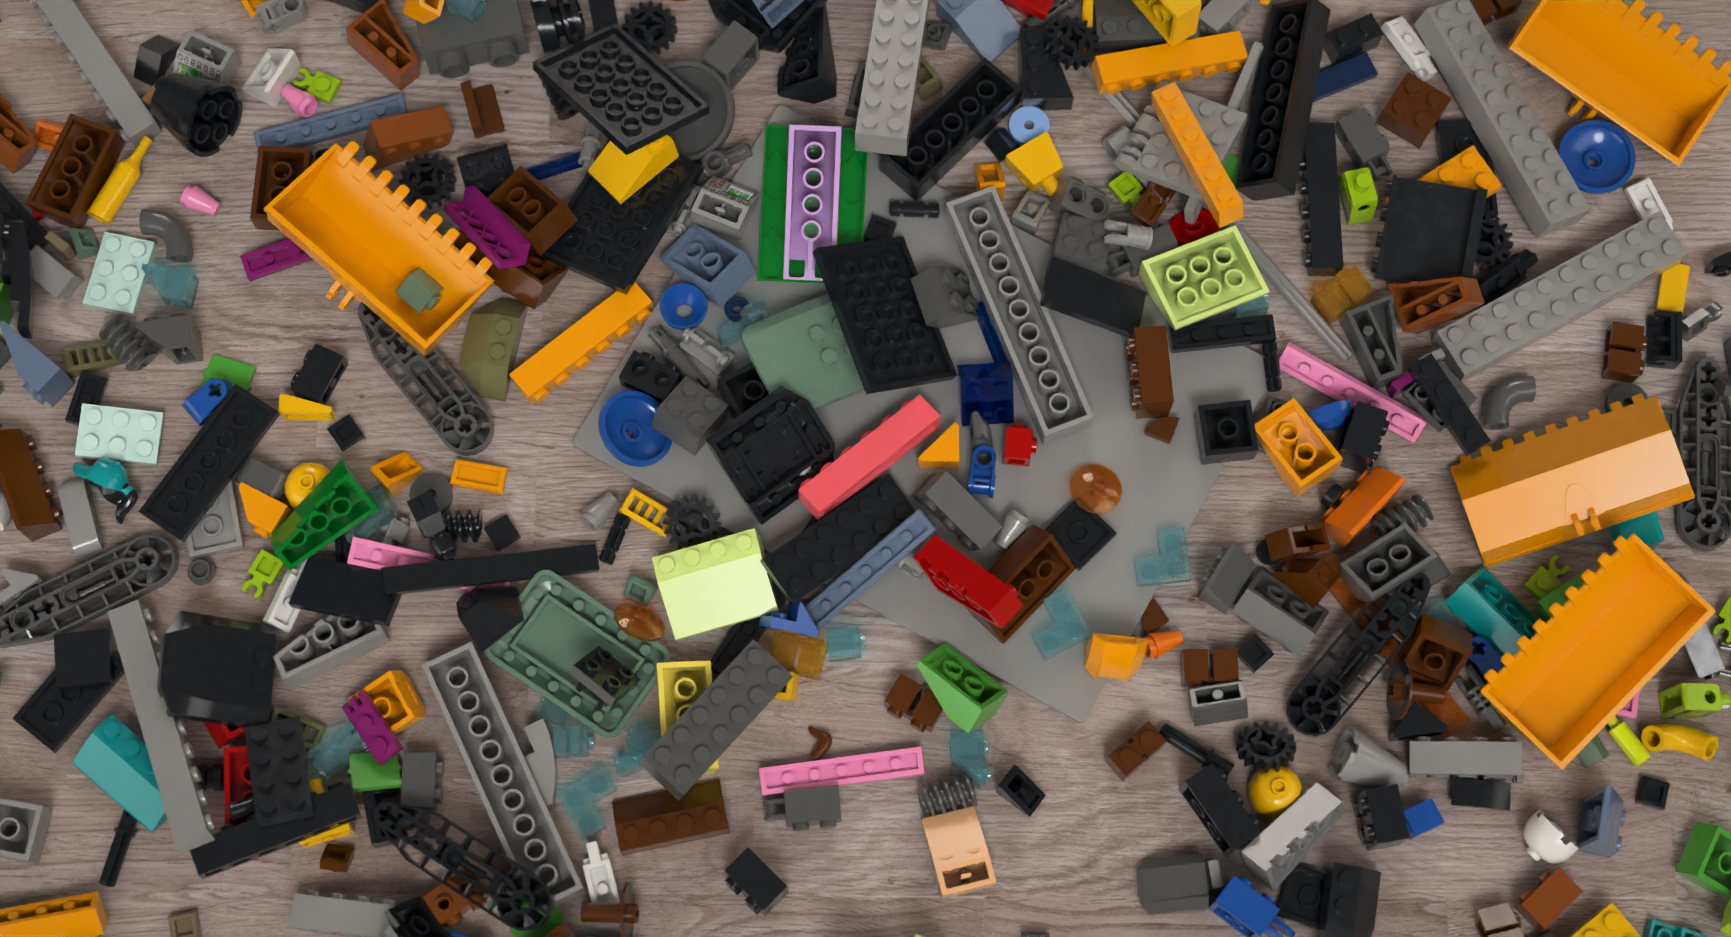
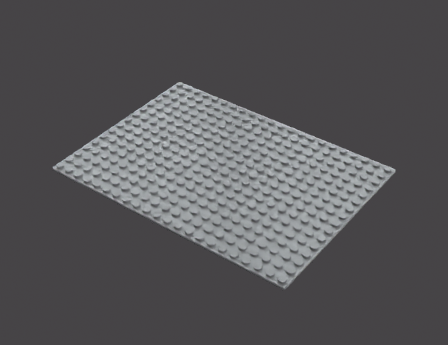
M779 105L766 124L822 126L784 105ZM766 126L751 149L753 155L744 160L731 182L760 194V198L741 240H736L703 227L744 251L756 271L732 296L743 297L749 302L751 311L746 320L742 322L730 321L725 315V304L720 308L707 300L706 316L703 322L697 326L698 329L734 354L735 357L721 375L718 376L682 348H679L705 380L710 383L707 390L720 399L722 397L717 389L718 379L752 363L741 341L742 332L746 327L828 294L823 283L757 281ZM867 152L863 241L872 215L897 222L893 238L904 237L918 274L933 265L962 271L967 275L970 281L969 287L972 296L978 304L977 310L980 318L942 329L939 328L957 373L953 380L866 394L863 391L815 410L835 443L834 461L840 457L842 451L848 446L853 447L860 442L861 437L867 431H873L879 427L881 421L889 414L894 415L898 412L906 400L910 398L913 400L920 394L941 416L940 428L857 493L859 494L888 473L890 474L914 510L921 509L938 529L914 549L916 553L936 535L988 571L1007 551L994 543L998 533L982 550H968L960 543V538L947 530L934 515L911 496L932 473L948 471L967 490L973 456L969 432L972 412H979L991 427L993 449L996 452V478L993 498H989L988 495L973 493L971 496L1000 525L1003 522L1005 513L1009 514L1010 510L1013 509L1029 519L1026 525L1028 528L1034 524L1045 530L1074 500L1080 497L1117 534L1080 571L1075 569L1004 644L980 624L967 608L937 591L925 573L922 580L916 581L902 570H899L897 566H894L855 601L939 647L944 643L949 644L981 670L1067 717L1083 723L1108 678L1096 677L1094 679L1084 668L1086 646L1092 634L1131 637L1225 462L1201 464L1194 418L1197 406L1251 400L1253 412L1267 386L1266 382L1268 379L1265 376L1263 359L1265 357L1245 346L1172 353L1168 332L1170 324L1152 299L1146 295L1140 327L1166 325L1174 403L1168 417L1180 418L1171 442L1167 444L1145 435L1148 427L1162 417L1136 419V411H1131L1130 395H1133V386L1128 384L1127 374L1128 370H1130V361H1126L1125 345H1128V337L1047 308L1093 413L1094 420L1089 428L1043 445L945 216L946 203L960 197L934 185L918 202H925V205L938 203L940 206L938 218H928V215H924V218L904 217V214H900V217L890 216L889 204L891 201H901L900 204L916 201L879 170L881 156L876 153ZM1011 224L1042 295L1047 265L1051 259L1053 246ZM1104 272L1102 273L1104 277L1123 283ZM675 274L665 291L673 285L686 282ZM660 297L652 310V314L644 323L573 439V445L582 452L672 501L677 500L681 503L683 495H686L688 500H691L692 496L697 494V501L700 502L706 497L707 506L715 504V508L712 511L713 514L720 513L721 516L716 522L721 523L723 529L736 534L755 528L761 537L764 551L771 554L799 535L813 517L799 499L761 525L743 502L709 449L707 442L694 456L672 441L668 453L660 461L647 467H634L615 458L601 439L598 419L603 405L613 395L622 391H630V389L620 384L619 375L633 350L639 353L642 351L647 352L656 358L655 361L663 365L665 363L672 364L668 359H664L661 356L662 351L648 337V333L653 328L656 331V326L661 325L674 342L680 343L684 338L682 334L685 330L674 329L664 321L660 312ZM682 305L677 309V314L681 318H687L692 314V309L688 305ZM735 307L733 312L739 314L742 312V308ZM637 367L633 373L635 375H643L647 369ZM662 378L656 384L660 387H665L670 383V380ZM729 410L727 411L724 423L718 430L734 420ZM956 422L959 425V468L921 469L917 465L918 457ZM1013 424L1026 425L1029 429H1033L1032 437L1037 438L1036 454L1031 453L1029 467L1003 464L1006 427H1011ZM981 454L977 457V461L982 465H987L991 462L988 455ZM853 563L841 572H839L838 574H836L834 577L826 581L824 584L829 586L845 571H847L851 566H853Z

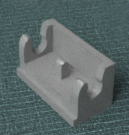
M1211 0L1200 11L1198 21L1200 25L1198 29L1206 36L1230 32L1249 13L1250 0Z
M35 245L31 250L33 279L56 298L60 299L63 296L65 299H68L78 286L84 282L82 277L48 250L38 245Z

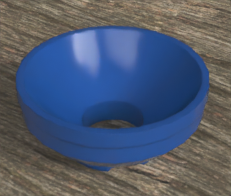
M679 283L671 286L664 292L660 300V312L664 321L670 327L677 330L697 327L703 322L707 313L706 296L698 287L692 284ZM682 305H688L692 309V314L687 318H681L677 314V309Z
M1352 400L1338 401L1307 412V414L1319 429L1327 432L1347 425V421L1352 415L1353 403Z

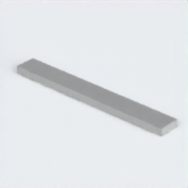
M1254 41L1227 107L1242 112L1260 69L1264 49L1262 43ZM1189 196L1184 208L1186 223L1194 225L1204 201Z

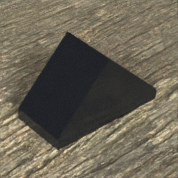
M160 35L140 44L133 75L134 79L149 86L154 85L159 77L165 76L176 57L180 44Z
M1414 702L1409 707L1404 718L1398 722L1390 733L1388 739L1389 742L1416 739V737L1439 736L1447 732L1448 728L1445 723Z
M1016 765L1012 766L996 790L997 794L1029 817L1046 796Z

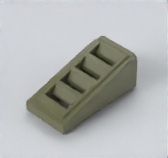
M922 56L919 78L925 74L927 76L918 81L916 94L922 101H926L942 91L943 85L939 75Z
M106 341L61 349L65 370L71 378L80 376L81 371L92 373L122 365L123 363L119 361V356L112 353L113 348H110L112 359L107 360L105 349L109 347L106 346ZM96 351H99L101 361L96 360ZM85 354H88L90 363H85ZM74 357H77L79 365H74Z
M276 706L269 722L277 721L280 717L287 719L299 715ZM300 716L302 725L306 726L303 732L305 749L316 752L327 727ZM311 728H313L316 732L311 743L305 742Z

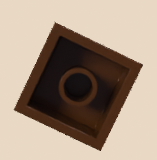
M1407 72L1382 110L1376 123L1420 149L1447 108L1451 97Z

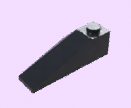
M824 4L794 37L791 47H787L785 65L780 67L778 72L777 94L780 97L811 104L837 97V76L826 4Z

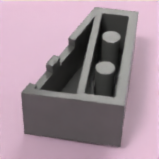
M1393 294L1345 312L1340 321L1370 387L1376 390L1390 385L1392 381L1399 378L1402 374Z
M948 471L932 473L911 495L934 515L947 530L960 538V543L968 550H982L1002 528Z

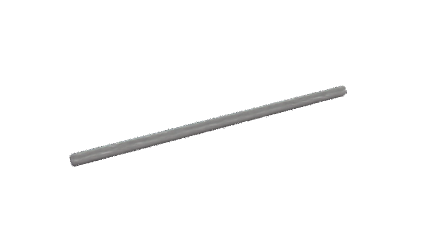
M1090 61L1086 68L1081 65L1080 69L1095 84L1091 70L1093 62ZM1122 92L1114 95L1104 93V96L1134 128L1141 115L1136 107ZM1204 201L1203 207H1204L1206 210H1209V208L1207 207V205H1206V203H1205V201ZM1237 221L1223 226V229H1227L1236 225L1257 268L1341 362L1347 361L1353 355L1350 347Z

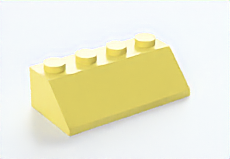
M711 660L656 663L661 737L712 684ZM718 759L704 774H714L718 770Z

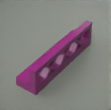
M475 185L465 188L462 202L445 204L443 211L499 270L526 264L531 243ZM464 211L468 216L463 215V214H460V213H457V212ZM484 240L493 242V243H495V245H494V244H491V243H487V242H485ZM499 255H502V256H505V257H508V258H507V259H502Z

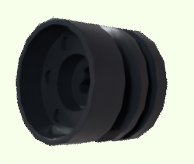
M548 0L530 1L544 53L560 49V37L565 36L568 44L573 43L571 34L576 33L578 40L585 37L586 25L577 0H567V4H563L562 0H556V7L552 8Z

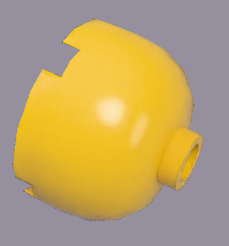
M315 462L302 463L293 468L287 475L284 484L285 497L290 506L296 509L331 470Z
M1281 765L1279 766V772L1269 768L1268 773H1265L1264 769L1260 768L1251 776L1247 785L1248 801L1258 815L1267 819H1277L1302 796V784L1299 777L1292 769Z

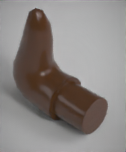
M810 726L808 727L809 733L819 740L810 756L815 760H820L830 749L832 736L826 731Z

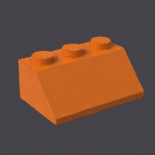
M1378 466L1372 472L1366 470L1357 479L1359 483L1354 491L1349 488L1339 498L1342 503L1336 509L1331 506L1321 517L1324 520L1323 523L1327 535L1344 549L1396 495L1406 482L1402 476Z

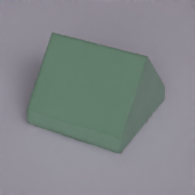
M71 228L69 230L78 260L98 254L99 246L93 229Z
M631 574L623 595L647 607L658 587Z
M1596 735L1577 755L1585 768L1609 756V753L1599 736Z

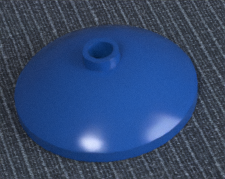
M1588 120L1578 123L1567 131L1558 147V154L1579 190L1586 193L1606 194L1622 187L1634 171L1636 154L1630 138L1619 127L1606 121ZM1588 160L1594 161L1596 166L1589 165Z
M632 390L619 392L605 402L599 414L598 427L604 445L615 458L630 466L647 467L657 463L668 453L672 444V440L652 428L654 415L660 404L651 396Z

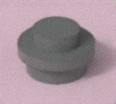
M200 558L194 560L189 565L187 574L194 584L206 585L214 578L215 568L209 560Z

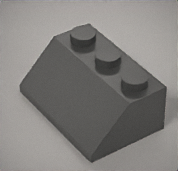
M1403 523L1340 563L1342 583L1358 600L1374 601L1437 561L1439 557L1406 523Z
M1263 567L1232 610L1241 621L1251 624L1260 630L1261 634L1265 637L1272 638L1281 644L1286 651L1294 653L1299 657L1329 613L1328 610L1319 604L1313 609Z

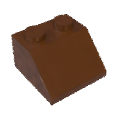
M1422 613L1413 634L1407 641L1401 660L1406 661L1410 665L1413 678L1427 684L1444 686L1445 691L1448 692L1472 653V633Z

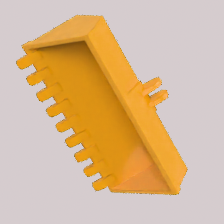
M1538 0L1529 10L1506 48L1569 91L1577 99L1568 110V115L1572 117L1583 105H1586L1590 109L1582 116L1580 123L1591 120L1596 114H1599L1601 117L1615 123L1669 162L1679 166L1731 90V77L1728 76L1731 72V61L1726 60L1717 68L1711 64L1717 54L1715 50L1707 48L1701 56L1696 54L1693 50L1699 43L1698 38L1691 35L1682 44L1675 39L1681 31V27L1678 24L1672 23L1664 31L1657 26L1664 17L1662 13L1654 11L1648 19L1639 14L1646 5V2L1643 0H1635L1630 7L1623 3L1622 0Z
M349 142L344 149L335 143L264 208V211L267 213L268 220L322 266L330 274V277L335 280V283L326 294L328 299L332 300L343 287L348 293L340 301L338 307L344 311L355 298L359 302L362 301L420 353L426 356L458 327L478 299L494 283L495 280L487 274L493 263L488 257H484L476 265L470 259L477 249L471 242H468L461 251L453 245L460 236V232L457 229H449L444 236L438 232L437 228L443 222V217L438 213L433 214L428 221L423 219L420 214L427 204L422 199L416 200L411 207L407 205L403 200L409 194L410 189L405 184L400 185L395 192H392L387 187L393 178V174L389 170H384L376 178L370 172L377 163L373 156H367L361 164L353 158L360 149V145L357 142ZM419 268L444 288L438 295L441 299L432 310L427 308L421 313L415 311L396 294V291L408 275Z
M1636 394L1631 397L1634 404L1623 407L1620 401L1611 403V412L1601 415L1599 409L1596 408L1588 411L1590 419L1579 422L1577 416L1566 419L1567 427L1557 430L1554 423L1545 426L1547 434L1536 437L1534 431L1524 433V442L1514 445L1512 438L1502 441L1503 449L1493 452L1491 446L1481 448L1482 456L1471 459L1470 455L1467 457L1465 454L1460 455L1461 463L1451 466L1450 470L1485 568L1694 499L1695 495L1657 396L1644 399L1643 394Z
M1634 533L1627 540L1619 536L1613 543L1617 550L1611 556L1604 552L1598 557L1597 561L1601 567L1595 573L1587 569L1581 575L1584 584L1578 590L1574 586H1570L1566 590L1565 595L1569 600L1563 606L1555 602L1549 608L1552 617L1546 623L1541 619L1534 623L1533 628L1536 634L1530 640L1526 636H1522L1517 641L1520 650L1514 656L1507 652L1501 657L1500 661L1504 667L1498 673L1490 669L1484 676L1488 683L1480 690L1482 695L1513 729L1561 770L1571 762L1716 612L1712 606Z

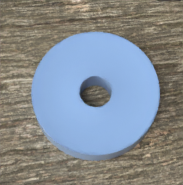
M1021 107L1010 117L1008 132L1019 146L1026 144L1046 131L1049 132V119L1037 107ZM1030 124L1033 126V129L1028 130L1024 126Z

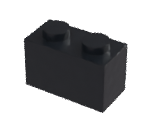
M1370 13L1327 32L1323 49L1334 66L1378 47L1383 32L1373 14Z
M316 343L312 350L309 349L307 351L301 371L294 374L291 380V390L298 398L326 405L348 363L344 356Z

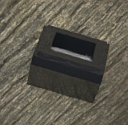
M1005 128L995 129L984 142L999 162H1002L1007 154L1020 147Z

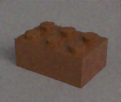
M259 146L250 219L256 229L280 231L268 220L264 208L316 161L310 148Z
M522 166L487 197L531 243L530 247L540 256L578 221L562 199Z
M1166 325L1135 327L1131 337H1128V345H1125L1126 361H1130V370H1128L1127 374L1128 384L1133 386V395H1130L1131 411H1136V419L1168 417L1174 403Z

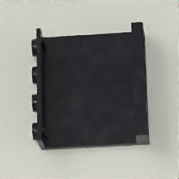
M1393 175L1392 181L1387 180L1384 196H1389L1388 206H1382L1380 221L1384 222L1383 232H1377L1375 247H1379L1380 250L1378 258L1373 257L1371 273H1375L1374 279L1409 283L1452 277L1472 278L1488 189H1470L1399 178L1397 175Z

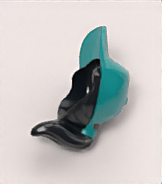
M107 457L98 459L92 466L75 462L73 465L74 473L79 477L88 479L89 484L97 487L107 501L117 506L116 519L119 524H123L125 516L138 500V493L129 485L127 471L121 465V462Z

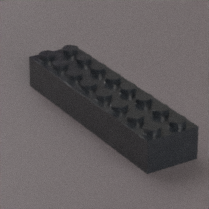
M1293 0L1272 5L1235 188L1253 201L1295 195L1331 12L1319 0Z

